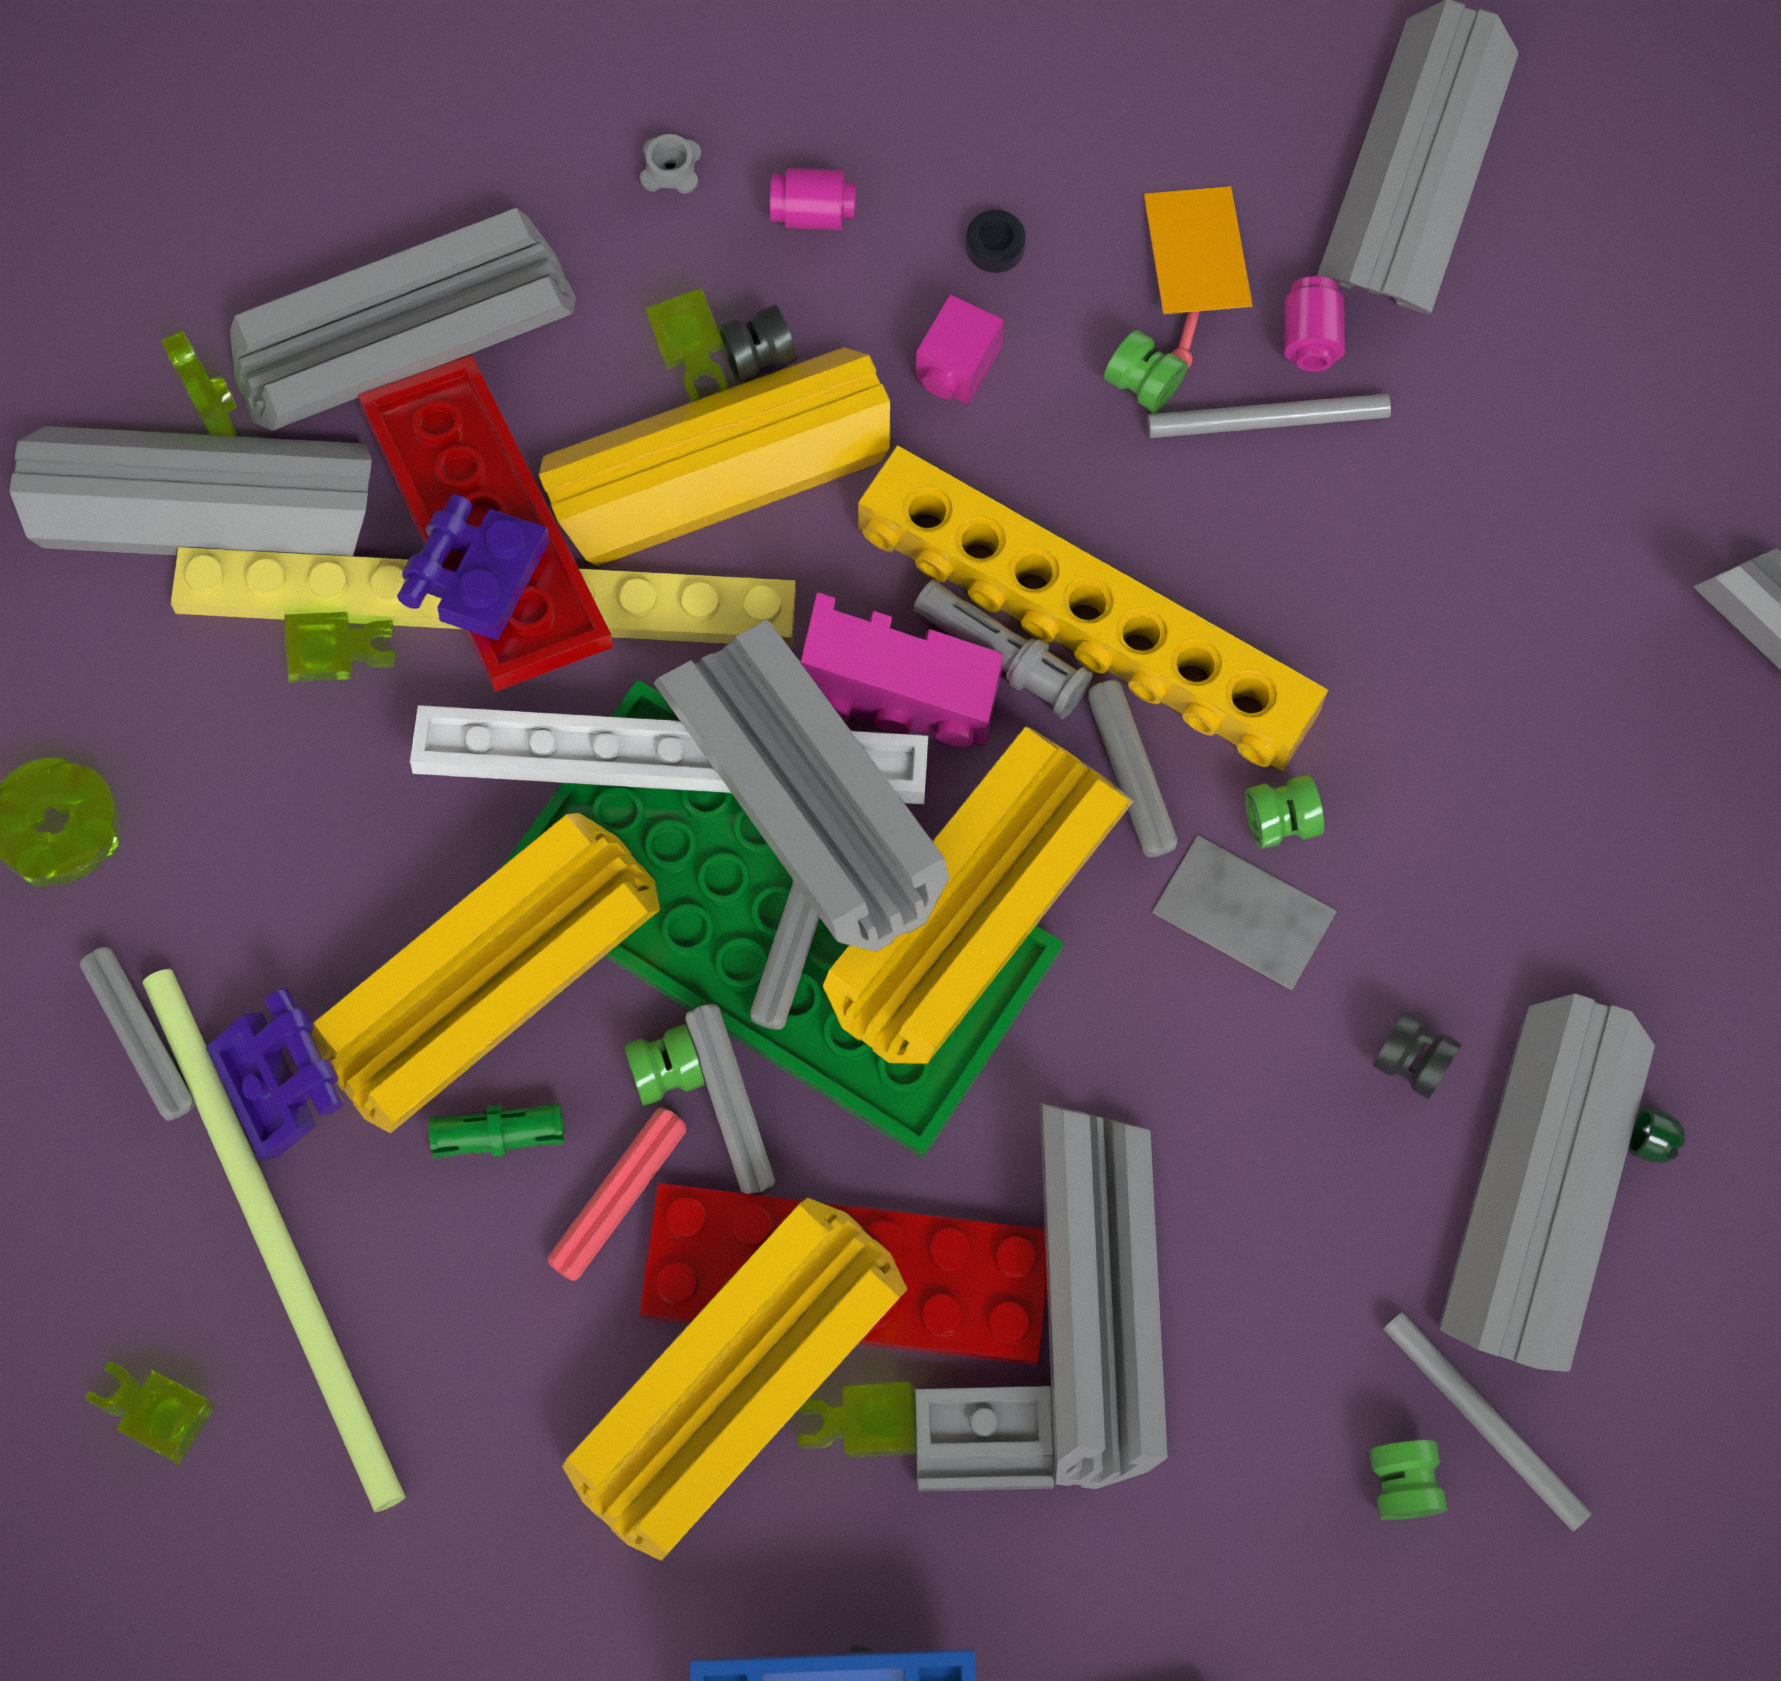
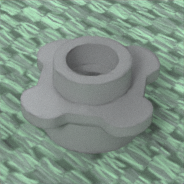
M664 134L645 142L643 154L646 157V169L640 173V183L643 188L651 192H655L660 188L677 189L682 194L690 193L696 189L698 177L694 173L695 162L701 157V149L695 141L686 140L675 134ZM668 163L676 164L673 169H667L665 165Z

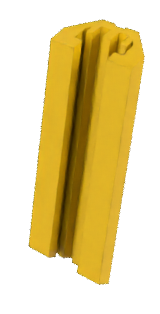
M843 347L543 456L538 475L545 492L549 496L552 504L551 507L558 523L585 560L598 567L880 463L890 449V399L883 384H880L877 371L870 355Z
M1025 727L934 839L933 843L945 859L949 880L926 924L910 933L905 932L893 939L894 942L877 952L849 945L830 968L823 988L842 1028L860 1041L861 1039L872 1047V1051L888 1063L927 1064L1134 801L1111 781L1090 768L1066 749L1032 728Z
M580 813L566 814L313 1023L314 1029L311 1035L322 1059H329L339 1077L336 1084L345 1092L366 1121L391 1134L660 910L655 880L630 854V850L619 837Z
M806 1198L792 1211L565 1460L562 1468L581 1501L598 1518L600 1517L612 1528L611 1530L627 1545L662 1561L908 1290L891 1253L878 1241L873 1240L847 1213Z

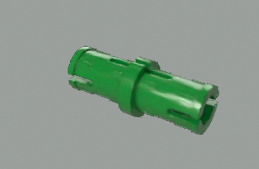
M561 1102L519 1109H503L501 1104L488 1105L485 1112L457 1116L429 1117L428 1122L433 1159L491 1152L493 1158L507 1156V1150L534 1146L565 1145Z

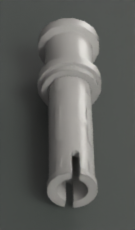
M935 579L931 580L924 587L915 601L913 613L948 633L949 636L1003 653L1002 670L1007 673L1006 679L1010 681L1009 685L1018 691L1024 688L1028 689L1054 707L1053 714L1062 720L1074 710L1090 685L1093 676L1091 671L1084 667L1076 670L1048 652V643L1034 638L1027 641L971 603L952 593L951 590L941 585Z

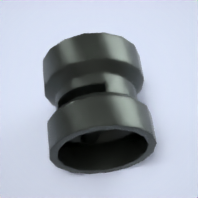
M776 304L758 310L755 318L749 321L742 322L734 319L718 326L725 356L738 382L755 377L760 368L771 364L779 368L796 361V352L790 331L783 314Z
M1405 1010L1372 1066L1388 1076L1395 1074L1403 1076L1410 1081L1413 1091L1429 1100L1462 1046V1043L1446 1034L1435 1036L1425 1030L1423 1020ZM1423 1044H1429L1430 1047L1417 1069H1411L1410 1066Z

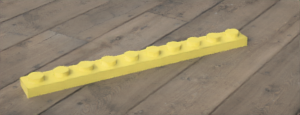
M178 547L171 606L176 614L462 629L440 621L437 606L442 598L427 594L418 609L409 608L398 600L397 594L405 581L402 577V571L408 559ZM579 569L613 638L730 644L735 636L768 619L788 647H792L796 597L795 580Z

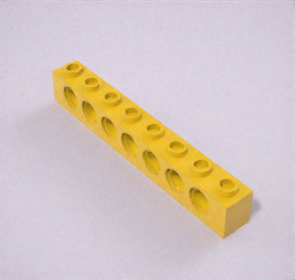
M898 445L858 502V528L862 530L865 538L877 548L887 552H892L894 549L913 559L918 569L932 579L939 582H945L948 579L967 590L969 597L980 607L991 612L1002 610L1021 621V626L1034 638L1041 639L1046 643H1051L1053 640L1073 651L1076 659L1088 669L1101 674L1106 673V671L1127 682L1129 689L1140 699L1156 705L1160 704V702L1181 713L1184 721L1194 730L1209 736L1216 733L1237 745L1238 752L1248 761L1258 766L1268 767L1272 765L1283 772L1322 709L1328 689ZM922 515H930L938 518L941 523L933 528H922L914 524L913 520ZM973 545H984L989 547L994 554L987 558L978 559L968 555L965 550ZM1026 575H1036L1043 578L1047 585L1039 589H1029L1022 586L1018 579ZM1079 605H1089L1098 610L1101 615L1092 620H1084L1076 617L1071 612V609ZM1140 635L1148 638L1154 644V647L1146 651H1138L1129 647L1124 640L1130 636ZM1185 666H1196L1208 675V679L1201 682H1192L1182 677L1178 670ZM1238 697H1250L1258 701L1263 710L1257 713H1245L1234 705L1233 700Z

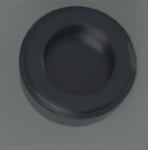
M990 210L977 215L970 222L966 233V252L970 261L979 269L991 273L1005 272L1014 268L1021 261L1025 251L1026 233L1024 226L1017 217L1002 210Z

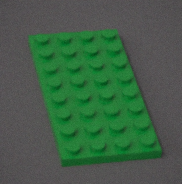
M638 679L610 716L680 721L661 693ZM562 783L501 866L502 868L566 814L580 813L619 837L630 850V854L655 880L660 910L604 957L688 1011L703 1005L716 1004L720 1009L729 1037L922 1160L925 1159L1062 952L1064 946L1063 941L1036 925L927 1064L888 1063L872 1051V1047L861 1039L860 1041L842 1028L829 1001L823 984L830 968L849 945L837 942L821 918H819L785 1026L781 1030H774L762 1027L752 1021L750 1011L793 879L732 793Z

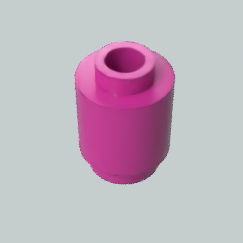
M787 168L786 174L772 173L770 190L771 222H785V228L842 231L844 219H855L856 183L845 182L844 170Z
M1322 276L1300 278L1291 284L1290 293L1284 299V355L1290 362L1295 363L1302 370L1311 372L1326 370L1345 354L1344 296L1338 292V284L1330 278Z

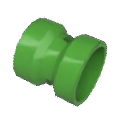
M1136 329L1126 337L1112 356L1105 370L1104 379L1119 390L1129 388L1137 394L1139 404L1152 413H1156L1165 406L1178 389L1187 372L1188 363L1172 352L1163 354L1155 349L1154 340L1139 329Z
M1310 774L1289 778L1286 784L1281 787L1272 788L1268 784H1260L1245 789V807L1248 823L1255 844L1259 849L1278 846L1284 837L1293 835L1304 840L1323 835L1324 816L1318 789Z
M686 1024L667 1029L662 1038L651 1042L640 1038L623 1044L643 1106L662 1100L666 1091L680 1088L687 1092L705 1086L700 1064ZM667 1057L672 1068L669 1070H666L663 1059Z
M1416 1440L1377 1446L1369 1450L1372 1471L1380 1476L1382 1491L1376 1498L1379 1519H1411L1448 1511L1445 1490L1436 1483L1435 1469L1440 1463L1436 1441Z

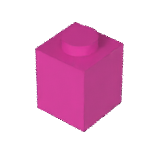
M950 294L916 351V380L921 382L927 391L939 398L946 400L955 398L969 405L1002 349L1004 319Z

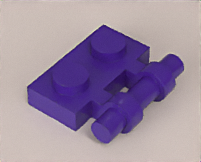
M452 495L444 509L436 511L427 525L426 533L429 537L420 554L412 555L402 571V577L405 581L397 594V598L403 605L412 609L420 608L427 594L442 598L437 606L441 622L499 640L549 544L548 528L489 509L480 528L468 525L466 520L473 509L472 503L460 495ZM450 550L465 554L456 572L442 567Z
M288 989L278 990L265 999L266 1006L273 1018L272 1022L268 1024L263 1012L243 1014L206 1047L259 1161L279 1157L317 1125L306 1103L310 1098L320 1116L334 1113L344 1105L335 1086L339 1077L329 1059H322L310 1035L314 1029L311 1019L304 1008H297ZM287 1047L298 1070L294 1075L282 1054V1050Z

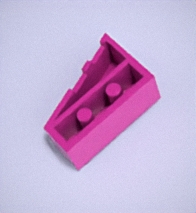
M817 592L801 664L844 722H847L849 718L872 722L876 728L890 734H909L911 730L932 734L940 742L955 747H968L972 743L987 744L1001 679L1003 653L931 629L926 632L925 639L917 638L890 629L892 617L876 611L870 614L869 621L835 611L833 609L836 598Z

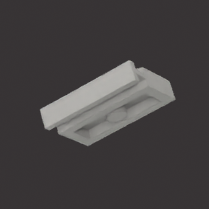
M1051 1386L915 1390L918 1492L1054 1488Z

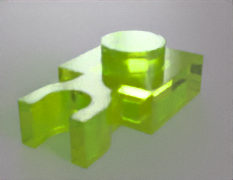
M702 288L645 308L646 317L666 369L668 370L682 364L685 365L684 383L690 403L699 400L694 383L701 376H711L714 378L719 392L728 389V384L721 367L711 361L708 356L723 350V342Z
M183 330L161 340L167 357L208 434L218 436L237 435L228 415L229 412L237 409V405L222 376L219 375L211 380L209 379Z
M348 612L284 614L283 625L288 682L351 679L352 661H362L368 666L375 668L394 667L395 650L382 652L373 649L370 645V641L373 638L392 637V620L372 621L361 629H349Z
M108 1361L104 1370L120 1380L118 1391L110 1398H102L96 1393L89 1391L84 1399L109 1415L118 1416L125 1414L116 1427L118 1432L179 1466L216 1406L207 1398L152 1370L141 1388L136 1378L128 1371Z
M910 1382L843 1386V1406L831 1407L821 1400H807L798 1410L803 1416L821 1414L824 1420L823 1427L818 1433L814 1435H798V1445L803 1450L826 1448L835 1440L844 1439V1454L849 1458L916 1454L914 1386Z

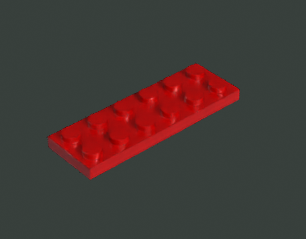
M472 355L358 394L361 411L424 544L429 537L426 533V527L433 514L438 510H443L452 495H460L472 503L473 509L466 520L468 525L480 528L489 509L548 528L549 544L499 640L466 630L494 692L613 648L612 634ZM450 550L442 567L456 572L465 554Z
M658 1183L639 1311L640 1317L642 1319L690 1324L804 1200ZM823 1203L847 1213L873 1240L878 1241L891 1253L908 1289L858 1345L1024 1365H1038L1047 1285L1045 1229Z

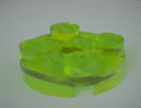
M47 757L33 760L18 767L5 777L1 783L0 859L10 871L23 877L29 884L36 887H46L74 882L96 870L104 860L113 856L118 849L120 841L118 835L120 824L118 804L106 782L91 768L68 763L64 758ZM55 808L60 815L69 813V821L64 824L62 831L53 835L49 831L38 832L37 827L46 822L44 812Z

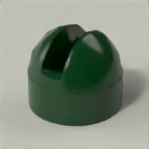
M1647 1106L1639 1113L1635 1120L1629 1143V1152L1632 1156L1648 1162L1662 1164L1674 1160L1678 1156L1677 1148L1684 1146L1685 1130L1680 1122L1669 1113Z

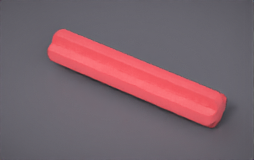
M663 1107L655 1110L548 1255V1262L556 1272L572 1281L580 1278L685 1135L687 1127L679 1116Z

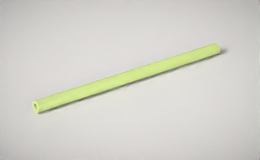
M172 969L157 971L146 977L142 984L374 1512L388 1509L404 1500L406 1496L225 1087L209 1056L206 1044Z

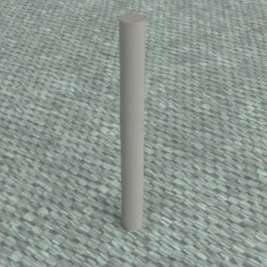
M1387 393L1147 414V432L1150 439L1390 418L1391 402Z
M1403 1312L1399 1313L1383 1329L1572 1532L1592 1515V1512Z

